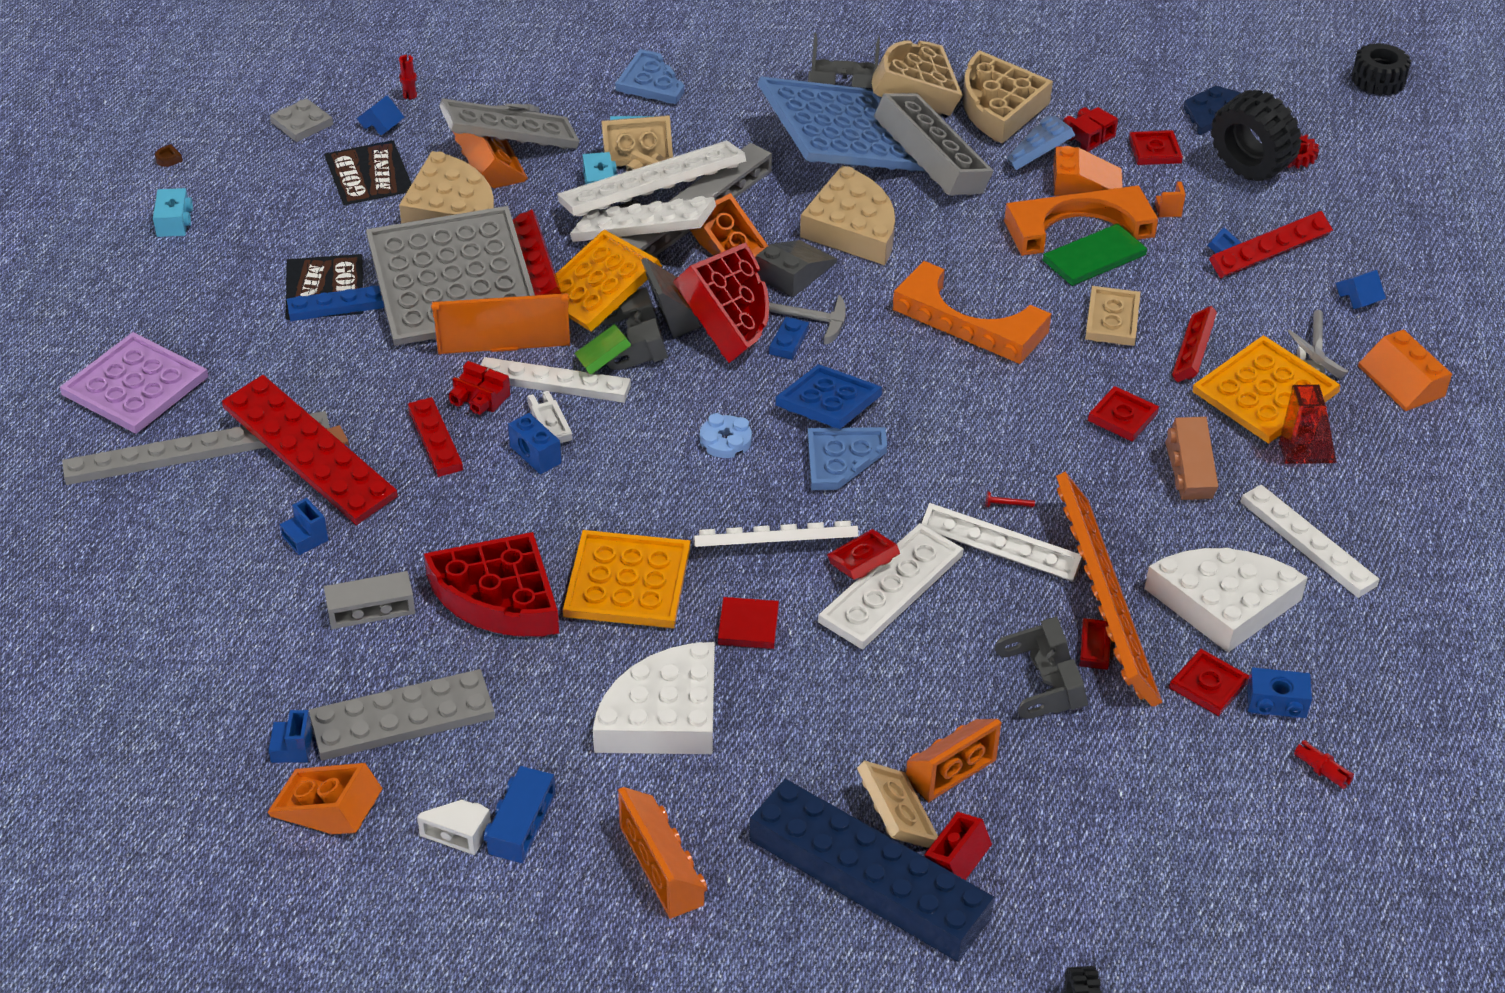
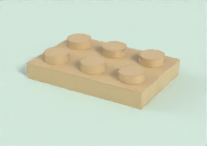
M669 115L601 121L604 152H610L611 161H616V166L628 165L631 162V153L634 150L649 157L656 153L663 156V160L673 157Z
M1092 286L1085 340L1135 346L1140 292Z
M864 760L857 767V770L862 778L863 786L869 792L874 802L875 810L880 814L885 824L887 834L894 840L930 848L938 838V835L906 773Z

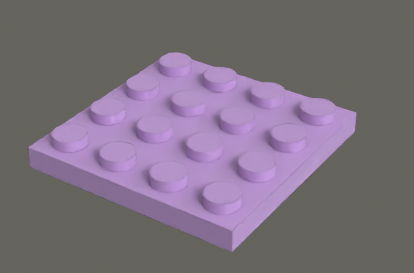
M132 332L60 386V391L63 396L137 434L208 378V372L206 368Z

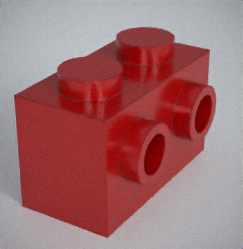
M957 811L925 853V858L966 880L992 845L983 819Z

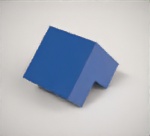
M386 95L356 119L365 130L373 125L381 136L405 117L390 97Z
M1377 270L1336 282L1339 296L1349 295L1353 309L1386 299Z
M308 498L293 504L294 517L279 524L281 536L298 555L329 541L325 517Z
M290 710L288 722L273 723L269 745L271 763L309 762L313 737L309 710Z

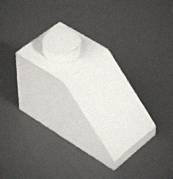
M459 800L421 812L417 817L421 837L473 855L477 853L484 841V831L487 824L491 823L490 809L485 808L479 803H471L465 800Z

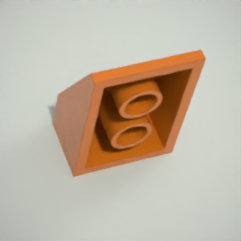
M1057 146L1055 148L1053 164L1054 196L1122 188V170L1079 147Z
M731 193L715 201L717 206L701 228L689 229L698 243L713 256L746 242L756 258V255L768 246Z
M366 763L299 768L294 770L267 813L270 817L329 834L356 833L383 788Z

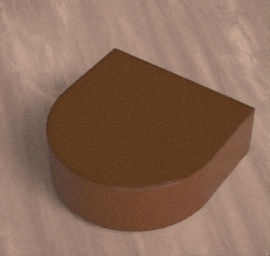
M172 144L162 147L155 152L156 163L159 166L169 167L183 162L182 155Z

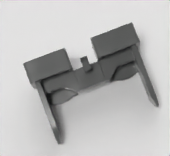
M814 33L812 70L808 73V82L836 85L837 74H842L843 79H847V75H852L851 87L873 89L872 76L878 67L880 37H878L876 42L875 64L870 62L817 60L818 39L817 34Z
M647 287L637 289L634 294L630 295L619 306L615 314L608 316L602 321L601 324L608 325L628 319L626 321L628 327L627 337L631 345L607 363L610 369L623 370L653 360L655 363L668 358L656 312ZM625 355L629 356V358L626 360H622L619 362L615 361L616 358Z
M1057 616L1040 621L1041 625L1002 637L996 642L994 647L996 653L1003 657H1011L1030 651L1031 660L1037 667V670H1039L1043 682L1053 687L1045 690L1046 692L1028 697L1020 703L1018 714L1024 719L1039 717L1051 712L1056 714L1068 709L1074 710L1088 705L1084 683L1074 658H1070L1067 640ZM1020 642L1016 646L1005 648L1009 644ZM1037 704H1043V705H1041V706H1039V707H1036V708H1033V709H1028V708L1031 707V706H1034V705H1037Z

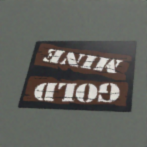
M393 140L324 154L343 205L407 193L412 185Z
M362 254L287 259L285 319H290L287 298L363 288ZM363 311L350 312V313L337 314V315H330V316H343V315L363 314Z

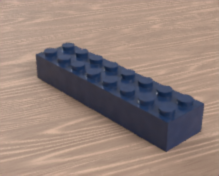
M786 778L750 817L749 840L957 962L960 961L991 920L994 896Z

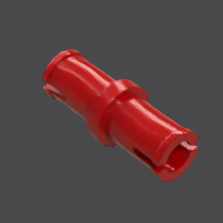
M402 55L399 57L401 70L399 80L402 83L403 98L407 99L408 94L409 100L417 97L415 85L417 74L414 72L413 57L409 55L408 61L407 55Z
M1306 740L1301 742L1302 745L1299 744L1296 747L1294 756L1313 767L1317 775H1324L1341 789L1347 788V785H1350L1354 773L1335 762L1334 757L1329 753H1322Z

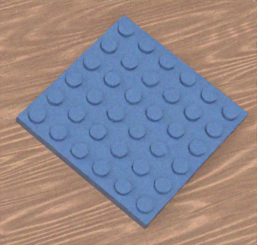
M760 76L758 86L805 160L813 163L819 161L829 164L861 165L870 168L882 167L890 170L903 169L910 172L925 171L874 117L881 97L877 96L873 89Z

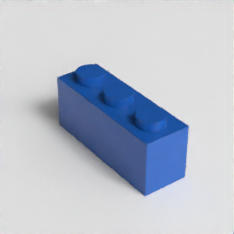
M520 766L515 777L511 776L508 781L507 794L504 800L500 799L498 801L493 822L488 823L485 828L484 841H487L488 855L523 864L556 791L554 774Z

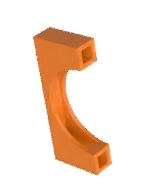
M1139 185L1006 203L1004 219L1021 256L1044 253L1045 231L1052 224L1066 218L1093 217L1113 224H1119L1137 240L1154 238L1158 223V217Z
M923 261L894 290V311L1018 364H1021L1049 333L1051 313L1029 305L1015 315L999 319L974 318L955 311L943 301L939 294L943 289L945 269Z

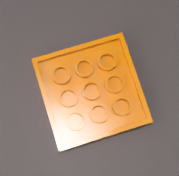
M604 229L556 273L562 294L568 293L570 297L568 301L569 318L592 332L648 280L641 260L647 258L662 267L660 261Z
M1264 335L1193 384V393L1268 444L1340 392L1339 383Z
M582 530L563 606V617L675 628L691 548L690 540Z

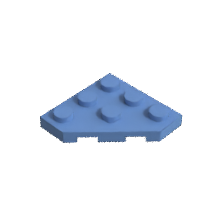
M640 49L616 81L615 91L664 101L669 104H677L684 94V84L676 79L675 72L669 65L663 62V57L660 53Z
M1055 115L1053 117L1047 116L1040 121L1039 125L1034 127L1007 157V160L1011 167L1018 170L1076 135L1070 126Z
M808 428L811 490H838L886 454V428Z

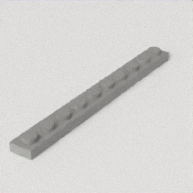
M326 411L310 414L326 429L330 428ZM242 426L62 460L66 485L267 448V446Z

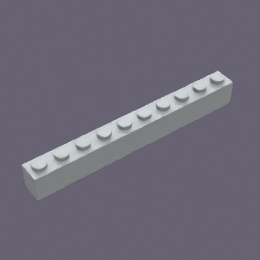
M750 143L743 149H740L745 153V162L739 163V166L735 168H723L718 170L716 174L703 176L668 202L675 199H683V201L692 200L698 196H704L705 198L714 197L716 201L729 193L736 198L771 172L772 153ZM690 230L619 238L656 257L690 232Z

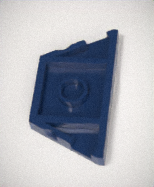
M1215 85L1186 99L1184 109L1190 115L1192 124L1196 123L1198 126V134L1202 135L1210 131L1216 112L1242 92Z

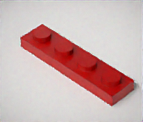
M1212 306L1191 315L1172 373V377L1177 383L1185 379H1192L1199 373L1217 314Z
M430 397L407 403L410 416L437 476L441 477L463 471V463L433 398Z

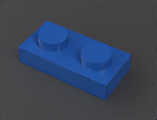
M785 317L769 346V354L793 360L809 330V322Z

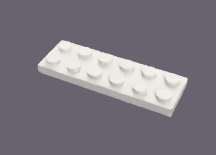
M698 196L692 200L683 201V199H675L667 203L656 201L649 205L633 204L624 208L613 206L606 210L594 209L589 211L577 223V226L570 235L573 242L593 240L604 229L617 237L701 228L717 205L714 197L705 198L704 196Z
M919 523L897 543L901 554L892 558V561L888 564L880 565L869 571V574L865 577L857 579L818 615V623L863 650L963 556L964 548Z

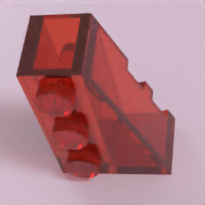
M1319 384L1293 385L1279 440L1285 464L1337 463L1326 404Z

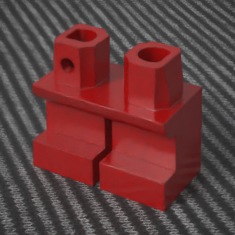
M1084 107L1079 110L1076 119L1069 115L1063 119V122L1070 126L1076 135L1070 138L1069 141L1076 139L1081 143L1080 148L1089 152L1116 136L1118 118L1099 107L1093 110Z
M467 361L463 366L461 376L452 379L453 389L449 393L450 403L457 407L461 406L464 402L469 403L470 410L478 415H481L485 410L494 412L511 395L509 376L492 369L487 370V367Z

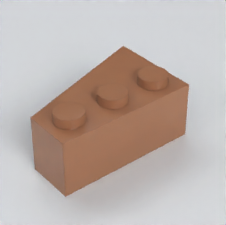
M1207 417L1175 418L1172 427L1168 428L1165 445L1175 476L1176 490H1179L1181 500L1213 499L1218 489V481Z

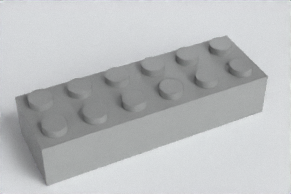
M918 93L883 94L874 117L893 136V139L903 146L906 153L911 155L920 167L924 168L930 175V178L936 181L943 188V191L950 196L983 194L993 174V170Z

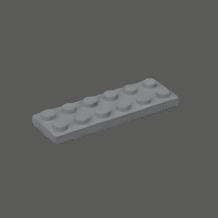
M443 98L439 105L450 130L457 134L469 133L479 137L490 136L500 140L511 139L521 143L532 142L542 146H558L563 149H577L580 142L568 118L564 116Z
M481 669L309 709L321 761L495 719V711Z

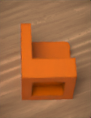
M1182 181L1176 183L1175 192H1163L1161 196H1156L1155 206L1158 217H1182L1186 196Z

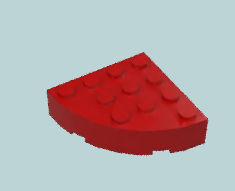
M746 242L690 265L673 281L680 295L686 300L693 314L699 319L707 334L715 342L728 363L738 358L759 340L769 318L768 290L765 282L760 279L758 271L761 269Z
M533 532L424 553L426 576L432 591L440 602L460 619L473 626L494 633L512 636L559 634L558 609Z

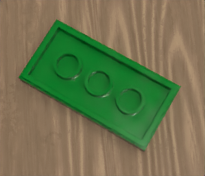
M1115 224L1044 253L1043 261L1073 286L1145 256L1147 248L1123 227Z

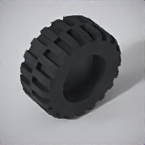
M1247 90L1238 94L1216 112L1211 126V137L1214 138L1213 146L1214 149L1217 148L1219 158L1223 159L1225 165L1228 168H1232L1236 175H1243L1244 179L1269 180L1292 163L1299 154L1301 131L1297 127L1298 121L1296 117L1293 118L1290 108H1286L1281 99H1275L1273 94L1269 92L1263 93L1261 90ZM1250 129L1258 135L1261 142L1256 139Z

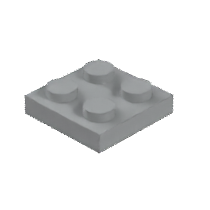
M307 98L270 115L271 123L296 142L333 125V118Z

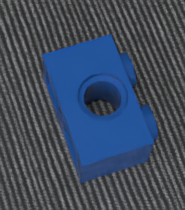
M527 413L508 423L510 447L540 475L562 463L560 440L532 414Z
M1252 667L1247 684L1248 712L1292 718H1307L1312 702L1310 673Z

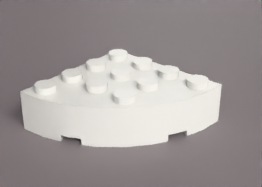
M1203 548L1183 551L1165 557L1150 565L1144 589L1228 653L1301 601L1308 577L1291 566L1249 551L1231 548Z
M697 642L666 649L650 655L631 666L616 679L604 695L596 712L593 726L594 753L713 754L715 642Z

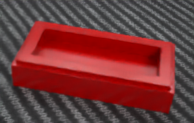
M1083 618L1080 667L1108 670L1110 656V638L1106 631V627L1109 626L1108 621Z

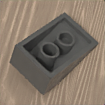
M801 240L770 244L756 255V261L761 269L758 271L761 281L791 297H795L837 263V258Z
M647 258L642 259L641 262L654 299L673 339L700 328L698 318L693 314L692 309L673 283L677 277Z

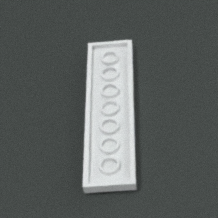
M724 141L558 193V200L572 215L584 216L591 210L606 209L616 202H628L632 200V197L638 195H650L654 193V190L660 188H672L676 183L682 181L691 182L704 174L713 175L723 168H735L739 166V163L745 162L746 157L742 150L729 141Z

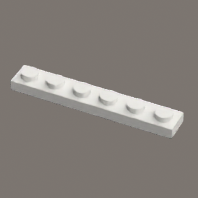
M484 357L481 366L487 367V370L492 369L508 375L510 386L623 403H625L631 387L630 378L589 374L588 372Z
M1262 484L1242 495L1241 503L1357 598L1378 586L1379 578Z
M929 503L922 521V525L947 539L1072 582L1075 581L1083 560L1078 553Z
M835 521V527L824 528V522L807 523L808 529H797V524L780 525L781 530L770 531V526H754V532H743L742 527L726 528V534H715V529L699 530V535L693 536L694 547L859 536L858 526H851V521Z

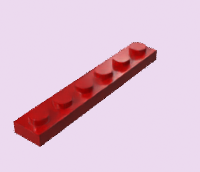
M532 209L519 214L513 219V224L534 294H562L536 214Z
M1321 210L1213 254L1209 260L1219 278L1222 279L1326 236L1333 229Z

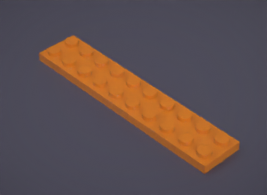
M1065 471L1056 476L1060 486L1056 490L1061 500L1066 503L1063 510L1067 518L1073 523L1070 526V530L1075 539L1080 543L1077 546L1078 552L1083 560L1087 562L1084 565V569L1090 580L1094 582L1091 589L1097 600L1101 602L1098 609L1106 622L1108 621L1109 626L1106 627V631L1111 641L1116 644V648L1113 649L1119 663L1124 666L1121 674L1128 686L1133 685L1140 700L1145 698L1151 707L1157 706L1163 702L1091 505Z

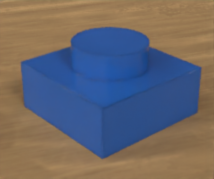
M1223 227L1207 246L1215 253H1218L1241 242Z

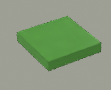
M614 324L574 354L588 373L593 374L629 348L631 344Z

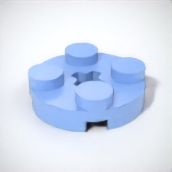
M714 413L709 416L708 421L700 429V444L706 447L707 453L712 456L732 458L735 457L737 452L743 450L744 453L751 446L752 431L746 418Z

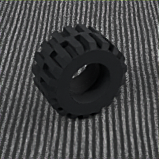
M1367 44V46H1362L1357 51L1351 79L1355 86L1370 94H1397L1406 85L1411 65L1410 56L1405 54L1404 50L1390 44Z

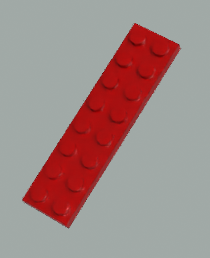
M261 375L222 400L223 408L355 525H358L398 497L397 489L266 376Z

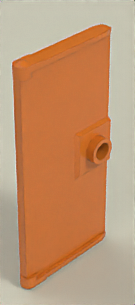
M568 293L432 302L431 309L433 310L438 354L479 351L500 352L525 348L570 346L568 313L570 297Z

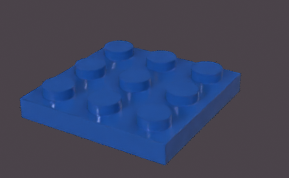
M818 364L777 395L775 406L827 424L832 428L841 429L882 396V386Z

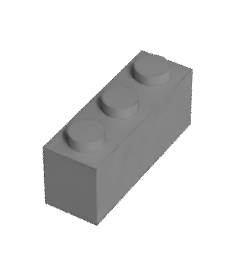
M408 571L324 586L331 629L415 614Z

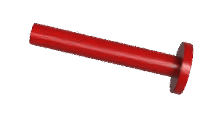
M989 491L986 494L985 506L988 508L990 503L1026 507L1035 506V501L992 497Z

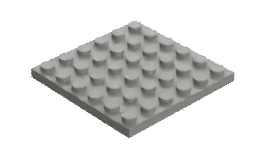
M508 206L366 229L394 346L436 338L433 310L431 309L432 302L535 296Z

